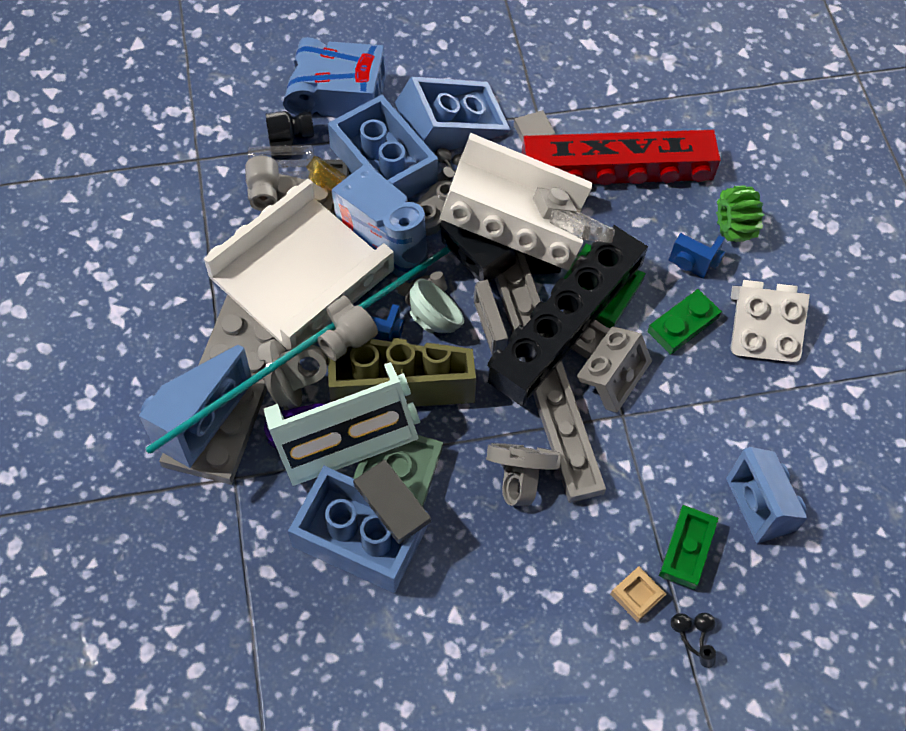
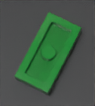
M697 289L651 323L647 332L672 355L719 319L722 311Z
M682 505L659 572V577L695 590L699 584L719 518Z

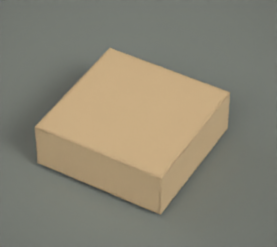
M638 566L612 590L610 595L636 622H639L665 597L666 593Z

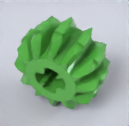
M745 185L734 186V188H727V190L721 191L720 199L717 200L718 211L716 212L718 215L717 225L720 226L721 235L727 241L744 242L745 240L757 238L760 229L763 228L762 217L764 216L762 212L763 203L760 202L759 192L755 191L752 186L746 187Z

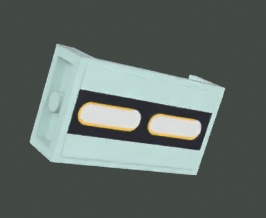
M391 362L384 364L389 381L287 419L283 418L278 404L264 408L269 431L292 486L318 477L323 466L338 470L419 439L414 425L420 423V419L414 403L407 404L405 396L411 395V391L404 373L397 375Z

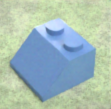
M754 447L743 449L726 480L756 544L796 532L807 519L806 506L802 498L795 494L790 484V474L784 463H780L774 451Z

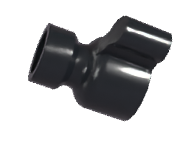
M287 111L266 113L271 156L274 160L292 158L293 139L295 136L302 138L314 137L311 112H302L295 117L291 116Z

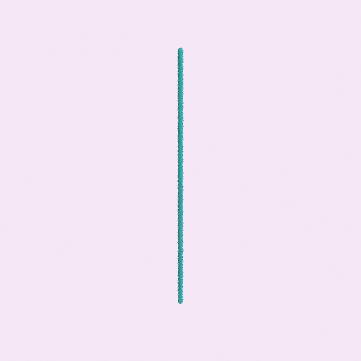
M444 247L358 306L365 310L448 254L450 250ZM333 322L147 446L146 452L148 454L153 453L316 343L318 337L324 332L335 330L336 327Z

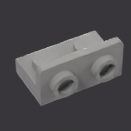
M611 327L577 375L581 383L596 387L607 410L616 413L619 411L652 362L642 334L618 327Z

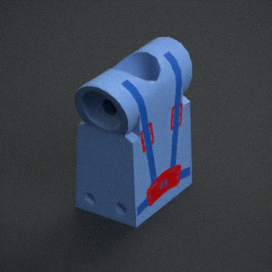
M302 38L299 41L294 59L296 69L289 79L283 106L285 110L294 115L302 112H311V114L318 112L322 116L338 118L382 95L386 80L384 45L330 41L325 45L315 38Z
M365 163L331 190L336 217L374 250L383 243L393 250L394 270L392 272L400 278L428 259L425 213L423 208L417 203L408 202L405 194L369 164ZM428 267L408 281L422 277L427 272Z

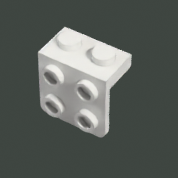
M743 280L742 286H732L731 299L737 300L731 352L737 356L788 362L799 361L802 354L810 294L797 293L798 286L777 284L776 290L763 289L764 282Z

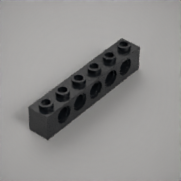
M613 225L605 235L600 233L594 240L590 253L586 257L581 255L576 260L566 280L564 278L558 280L551 291V297L546 303L540 301L530 315L531 320L525 326L519 325L514 330L509 339V345L503 351L498 349L492 355L487 365L489 367L488 383L520 406H523L643 265L648 246L616 225ZM582 287H589L592 290H586ZM561 310H569L572 313H564ZM540 333H548L552 337H543ZM519 357H527V358L531 359L532 361H531V362H522V361H520L518 358H519Z

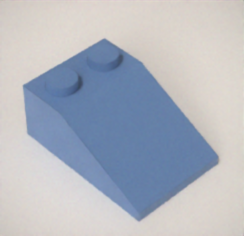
M411 76L395 101L399 114L432 152H436L439 148L453 150L466 146L471 133L488 140L508 134L510 131V127L488 82Z
M236 345L162 385L155 395H151L145 400L141 407L139 418L151 443L252 377L244 347ZM248 389L157 450L191 468Z

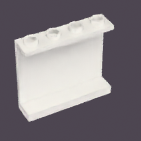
M471 133L457 166L439 219L569 271L583 244V240L576 236L581 209L591 191L592 182ZM537 188H559L566 191L577 210L573 221L543 219L533 200Z
M306 179L299 186L292 187L286 196L274 205L266 207L260 216L248 225L241 226L234 236L222 245L215 246L204 258L209 278L288 351L294 349L332 322L326 310L328 306L342 296H346L354 304L394 270L393 250L384 243L376 250L368 245L314 198L313 182L309 179Z

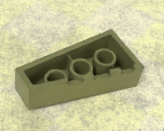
M393 338L392 342L371 339L359 348L348 347L346 354L336 361L328 357L331 402L389 381L384 364L391 362L396 374L404 373L409 385L411 395L405 396L407 404L413 402L416 407L475 403L476 373L473 349L427 342L424 346L407 343L406 339Z

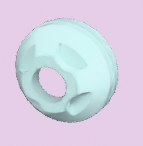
M418 279L414 283V286L410 289V315L425 331L429 333H451L464 324V317L460 309L441 288L426 279Z

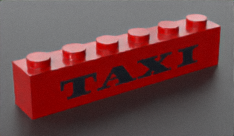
M714 130L523 136L521 154L590 181L592 184L601 185L612 183L641 184L643 182L672 183L675 181L703 182L714 180L721 161Z

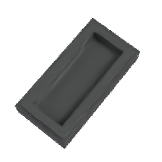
M385 459L353 480L355 488L398 544H401L431 523V517Z

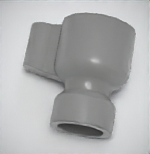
M255 156L249 159L245 165L248 200L252 208L263 211L266 207L277 202V192L275 189L279 185L277 161L268 156Z
M342 296L326 308L328 316L336 329L327 330L320 335L318 343L323 352L331 360L336 361L346 354L348 347L359 348L378 334L377 326L366 310L360 306H354L346 296Z

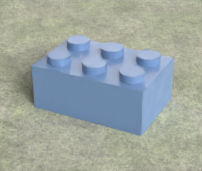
M383 95L328 123L330 148L347 165L351 173L367 163L405 194L407 199L437 183L438 157Z
M323 466L288 530L292 547L395 594L427 529V525L401 544H398L355 488L354 479Z

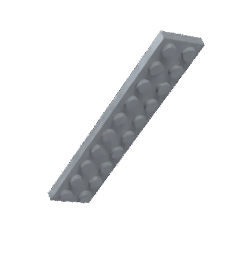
M279 174V185L275 189L277 192V202L286 196L292 187L299 186L305 179ZM312 181L314 198L333 214L335 207L331 190L335 186ZM227 294L199 365L236 345H240L245 348L251 376L266 367L265 360L258 361L259 346L275 338ZM263 378L249 387L191 468L162 453L159 461L161 466L232 485L267 391Z

